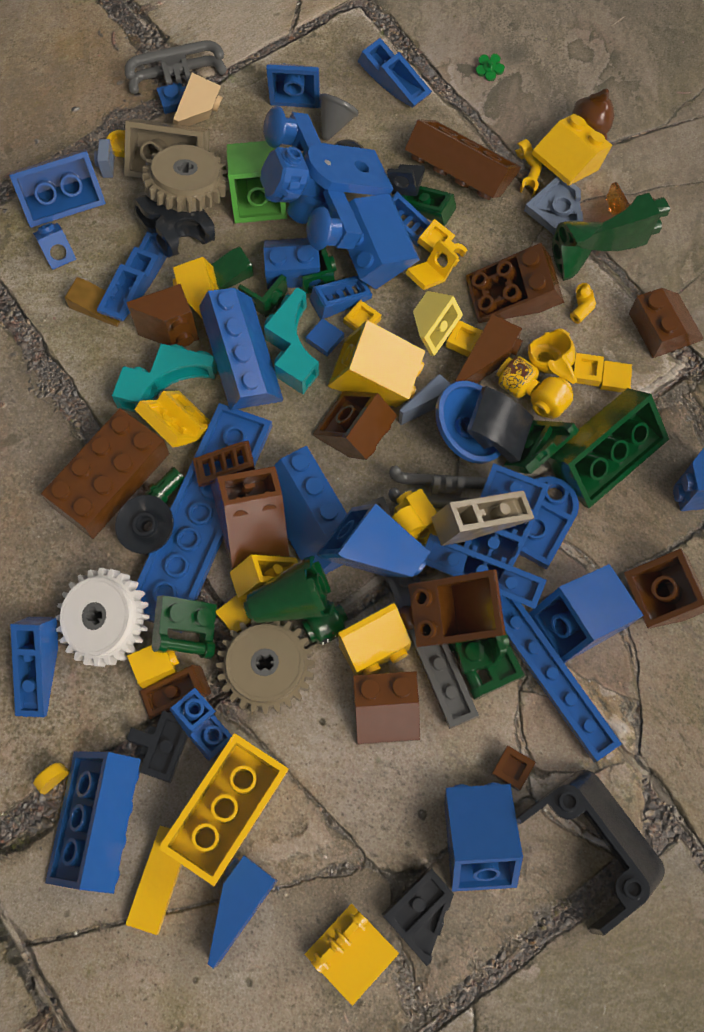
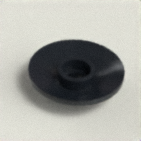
M140 495L130 499L120 509L115 522V531L120 543L129 551L137 554H149L162 548L171 537L174 527V518L169 506L160 498L152 495ZM151 522L152 528L149 531H145V524Z

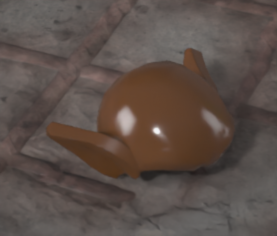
M603 89L598 93L579 99L574 105L572 114L582 117L591 128L603 134L607 140V133L612 128L615 114L613 104L609 99V90Z

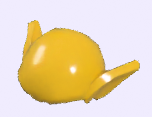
M562 328L552 332H545L543 336L533 340L528 345L529 360L540 372L555 374L572 384L577 382L572 369L576 351L569 332Z

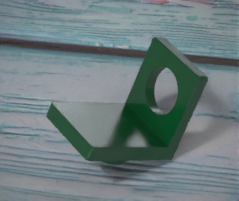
M326 247L319 250V260L323 271L302 277V289L306 294L312 293L314 286L335 281L334 272L337 271L333 255L328 256ZM322 279V282L317 285H309L314 280Z
M281 274L263 297L241 284L238 286V290L252 297L255 301L256 311L267 317L274 307L277 308L281 305L285 294L288 292L287 279Z

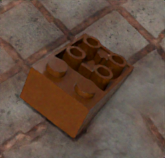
M538 243L466 275L479 323L488 322L492 314L499 318L507 319L540 313L565 303L551 256L542 243Z
M275 466L217 477L212 483L211 489L231 570L251 554L289 557L283 495Z

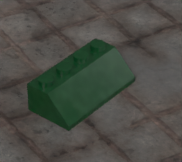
M627 388L581 426L578 433L548 459L556 478L568 483L574 489L578 500L586 508L592 507L669 440L652 394Z

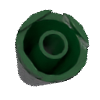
M312 555L302 559L247 595V601L244 602V609L248 618H253L256 623L332 615L334 613V602L327 603V594L331 593V588L320 562L313 563L315 556Z

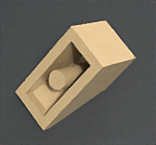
M192 73L174 116L173 124L191 126L210 119L212 111L218 112L223 97L219 96L221 86Z

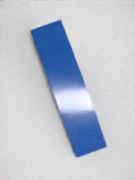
M147 231L139 248L134 246L126 264L119 265L97 308L98 313L123 322L130 314L126 302L143 297L167 258L156 244V235L158 233Z

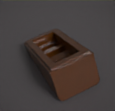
M249 440L193 458L199 487L211 485L219 476L255 470ZM243 456L244 463L239 464L237 457ZM231 458L233 467L228 468L226 459ZM220 461L222 471L216 472L214 462ZM204 464H209L211 475L205 476Z

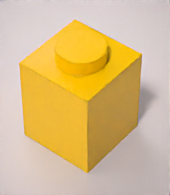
M152 645L127 655L137 683L143 689L176 673L175 665L180 664L175 651L167 650L165 653L154 652Z

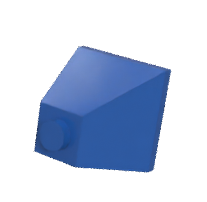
M285 63L267 64L270 105L320 108L319 67Z

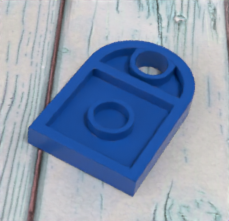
M549 476L540 477L536 480L549 484L548 490L551 488L559 489L563 494V498L554 500L549 497L547 491L539 513L519 554L545 569L549 567L579 510V501L574 489L565 481Z

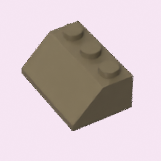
M142 119L125 121L124 176L142 178L146 159L152 160L153 153L157 154L160 152V149H165L169 146L193 145L204 148V150L209 152L210 129Z

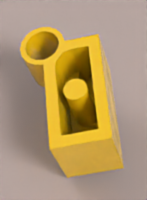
M421 488L415 492L407 491L400 495L396 500L399 505L394 508L392 518L418 542L424 545L427 543L430 534L437 536L431 519L437 511Z

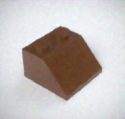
M181 284L126 302L139 336L160 344H177L182 347L189 346L194 341L199 340L192 311Z
M659 288L636 297L629 315L653 358L695 344L704 339L678 293L665 288Z
M343 391L313 435L349 458L367 460L375 452L376 446L382 437L389 432L391 424L398 415L378 393Z
M681 548L624 572L635 601L644 615L642 617L648 629L683 622L704 613V591L687 554Z
M417 671L353 675L357 745L420 740Z

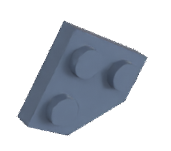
M556 177L525 205L524 211L552 234H555L556 228L561 222H583V213L580 206L581 190L574 183L568 186L559 177Z

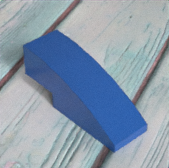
M381 38L362 51L358 63L380 86L401 102L413 108L431 94L430 88L401 53L398 52L394 55Z

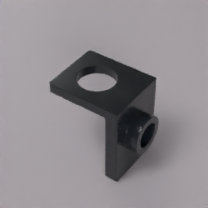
M400 164L398 169H388L387 176L393 187L392 195L398 192L400 195L417 196L425 172L424 165Z

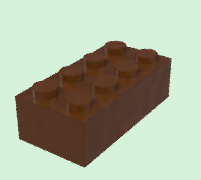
M119 408L43 490L41 495L50 507L90 538L94 539L170 453L165 441Z

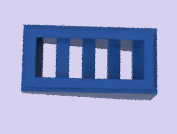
M396 192L392 199L400 216L405 215L407 217L403 223L412 243L418 247L420 245L417 243L419 237L431 223L404 197ZM413 221L415 224L409 228L407 225ZM419 227H422L424 230L417 236L414 232Z
M357 275L314 286L310 302L319 318L324 319L355 306L359 300L364 302L371 299L373 294L367 284L360 280ZM353 286H355L356 290L358 291L357 294H355V292L353 291Z

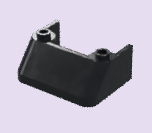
M580 770L523 811L516 819L518 825L522 824L547 804L558 817L565 820L577 818L582 813L585 815L625 869L614 883V892L620 903L588 928L592 934L604 936L646 903L662 881L665 868L659 856L599 777L592 771Z

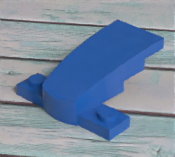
M493 463L480 498L524 490L534 519L465 541L464 547L455 543L441 546L438 536L430 534L425 546L430 551V554L424 560L426 565L452 576L496 569L500 595L536 609L547 580L513 566L527 540L550 485Z

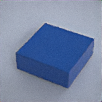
M322 318L305 338L308 344L328 357L343 340L344 332Z

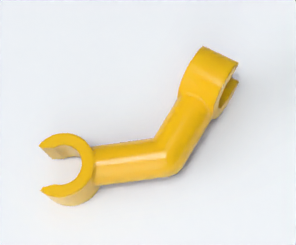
M524 139L517 143L520 148L515 150L520 159L527 161L531 169L528 177L522 181L520 192L522 193L525 186H531L533 188V197L539 186L537 180L542 169V163L531 154L533 151L532 145L529 140Z

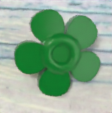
M492 54L489 60L487 55H481L478 60L480 65L476 67L477 75L484 76L486 74L485 78L487 81H494L496 75L504 73L505 66L500 63L501 57L498 54Z

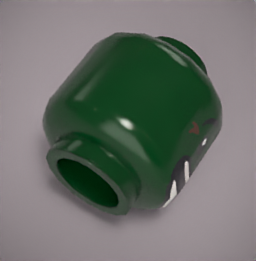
M338 604L334 606V613L332 615L304 619L301 621V624L312 643L316 641L318 644L324 645L336 639L338 633L345 629L344 622L348 620V617L343 607Z

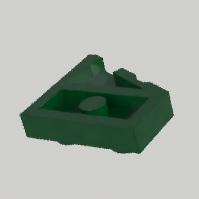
M533 420L520 461L511 464L506 460L504 465L507 469L518 473L532 474L572 439L579 429L574 423Z

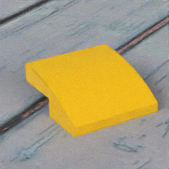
M163 391L157 400H142L134 409L172 447L187 445L203 438L211 422L180 391Z

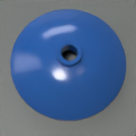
M458 381L445 388L437 400L435 414L439 432L448 447L462 459L477 464L491 462L501 456V453L494 446L484 449L467 432L483 386L470 381Z

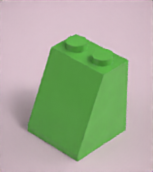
M266 141L227 144L228 178L235 223L287 219L286 203L269 201L265 197V191L260 180L262 167L269 153L274 150Z

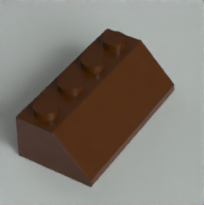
M418 119L405 147L406 151L412 153L411 158L423 164L426 161L434 165L432 169L435 172L444 176L447 173L454 176V181L457 184L466 188L469 185L477 189L476 194L487 200H491V197H501L521 169V166L436 120Z

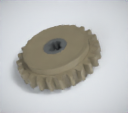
M193 145L169 146L168 148L160 149V152L157 154L153 153L152 160L146 159V166H143L142 180L145 193H149L151 200L157 199V205H164L168 210L172 209L177 212L191 213L193 211H202V209L207 207L212 208V204L214 202L220 203V197H225V192L228 190L226 164H221L220 157L215 158L213 152H208L204 148Z
M252 618V626L247 627L242 622L240 623L241 632L230 631L233 638L232 641L223 640L222 643L227 649L226 651H218V656L224 661L217 663L216 668L224 671V673L218 675L217 678L219 682H227L222 687V690L225 694L233 692L229 698L232 703L241 700L239 704L241 710L246 709L249 705L253 715H256L259 708L263 710L265 716L269 715L270 708H274L277 714H281L280 706L285 704L286 707L291 709V700L293 698L298 701L302 700V696L299 693L300 690L309 691L310 689L305 681L314 679V674L308 671V669L315 668V661L307 659L314 655L313 649H305L309 644L308 638L300 640L301 629L298 628L292 632L291 622L288 621L284 626H281L280 621L258 624ZM262 661L265 663L270 662L272 669H262L260 663Z

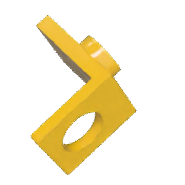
M439 240L436 242L427 261L408 268L405 274L422 290H426L446 281L459 256ZM440 251L444 252L448 258V263L445 267L441 266L437 260V255Z

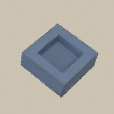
M99 139L98 151H94L95 166L100 168L103 178H113L115 155L110 139Z

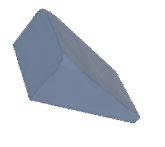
M440 374L437 375L400 409L399 423L403 425L435 409L439 395L451 384Z

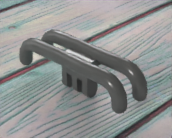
M204 40L133 56L125 65V76L129 79V91L132 94H137L139 92L138 85L143 80L165 76L168 86L172 85V76H175L177 84L182 83L181 74H184L186 81H189L191 76L189 70L213 66L220 75H224L227 68L222 61L224 51L221 46L214 41ZM210 51L214 54V56H201L186 60V55ZM161 61L160 66L135 72V68L140 65Z
M396 465L392 466L389 470L391 479L398 483L431 486V496H427L434 508H443L451 502L474 499L461 498L463 488L484 489L488 478L402 472ZM393 487L389 490L388 496L392 502L398 504L396 500L402 493H400L398 488Z

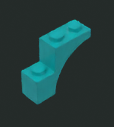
M297 287L291 295L288 294L284 297L278 311L275 314L269 315L264 323L266 341L282 350L274 361L276 377L299 393L304 394L319 376V361L305 350L297 335L299 320L307 308L306 292Z
M161 344L150 372L141 367L129 368L123 366L112 394L117 408L137 413L134 409L140 401L153 400L162 390L176 382L190 378L215 379L218 371L215 358L205 351L194 352L186 350L177 344Z

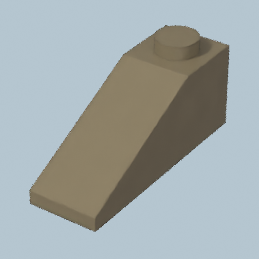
M523 490L451 502L433 515L431 519L440 544L444 546L469 541L529 522L534 519V516Z

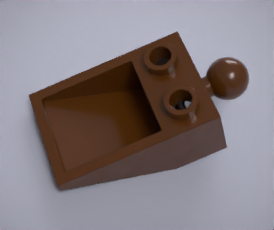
M496 569L408 584L411 605L403 606L398 610L406 630L414 629L417 647L446 645L506 635Z

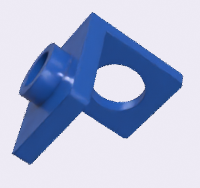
M58 223L45 224L39 227L37 232L33 233L52 270L76 260L74 252ZM56 244L63 245L66 249L65 257L59 260L54 259L50 254L52 246Z

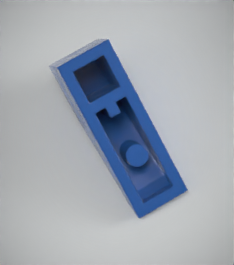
M26 617L10 624L15 716L46 717L58 652L56 617Z
M243 856L241 860L235 858L224 872V875L228 878L222 887L208 965L213 969L222 961L278 881L247 856Z

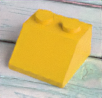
M572 114L559 120L533 149L531 154L570 186L598 171L612 144L605 139L603 134L591 128L582 117Z
M394 603L338 633L339 648L354 675L378 673L381 670L380 665L390 660L393 664L405 658L411 646L410 638Z

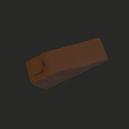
M492 314L455 382L470 381L478 383L499 369L511 354L516 356L523 343V340L519 339L522 328Z

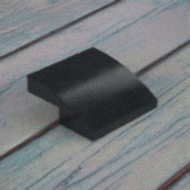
M485 386L481 389L467 432L484 449L494 446L512 464L519 462L534 417L513 399Z

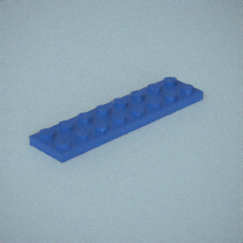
M219 403L194 458L249 440L254 465H256L272 429V421L238 409L230 410L229 406ZM243 456L237 457L239 464L244 463ZM226 459L227 467H233L232 459ZM193 461L171 506L174 518L172 535L162 548L149 554L137 580L139 584L135 590L145 592L141 601L149 604L148 607L144 608V614L150 615L147 621L154 623L157 596L164 595L197 600L224 538L211 485L198 486ZM220 461L214 462L216 472L222 471ZM204 464L205 476L211 475L209 464Z

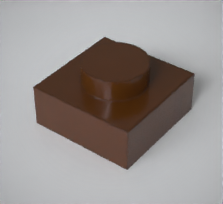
M507 745L491 775L506 784H511L512 788L520 791L536 762Z

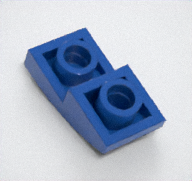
M196 688L192 689L170 708L182 729L208 761L217 755L232 737L229 731L215 717L214 713L216 711Z

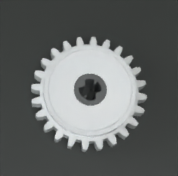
M99 568L98 571L90 569L88 570V576L78 575L79 583H69L71 589L69 593H62L65 599L63 603H58L57 605L61 611L60 615L55 616L56 620L60 621V626L56 628V632H62L63 637L59 641L63 644H69L65 651L66 653L75 654L74 660L83 661L84 665L97 667L116 665L117 660H127L125 652H136L133 646L135 642H143L139 635L141 631L148 630L143 623L150 616L144 614V608L148 607L149 604L141 601L145 592L135 590L139 583L130 580V575L120 573V571L114 569Z

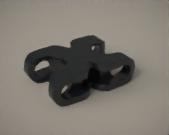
M147 195L133 199L135 216L146 231L158 233L156 235V244L166 257L170 258L179 254L178 246L179 238L193 237L201 244L215 241L214 223L204 209L191 213L177 212L176 210L166 209L164 205H157V202L151 200Z

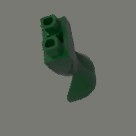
M650 193L636 196L630 206L624 211L602 223L564 221L559 223L553 237L552 252L556 267L563 281L573 278L579 272L592 250L622 251L646 245L651 235L660 233L662 229L660 218L669 214L670 206L666 199L661 197L653 200Z

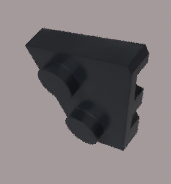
M430 867L381 914L426 966L431 963L433 957L431 954L437 936L441 934L445 913L449 910L454 893Z

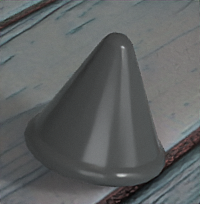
M326 93L319 95L322 138L328 141L353 118L357 117L359 111L353 105L338 97Z

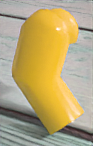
M588 283L579 284L575 290L578 306L570 313V318L576 324H580L596 306L594 292Z

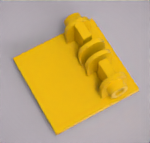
M351 903L304 955L353 1006L398 956L399 952Z

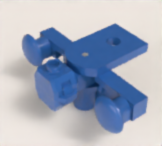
M280 106L272 107L268 111L263 125L265 141L271 148H274L269 153L261 170L260 180L265 191V197L275 203H290L287 207L288 215L298 223L307 224V238L314 249L322 250L327 245L342 249H353L363 233L344 192L380 195L391 194L393 190L376 151L321 143L308 114L292 112L288 118L285 117V113ZM281 144L292 145V147L283 148L279 146Z

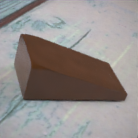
M193 664L139 691L150 720L161 716L163 711L171 712L170 708L194 688L203 697L211 694L202 667Z

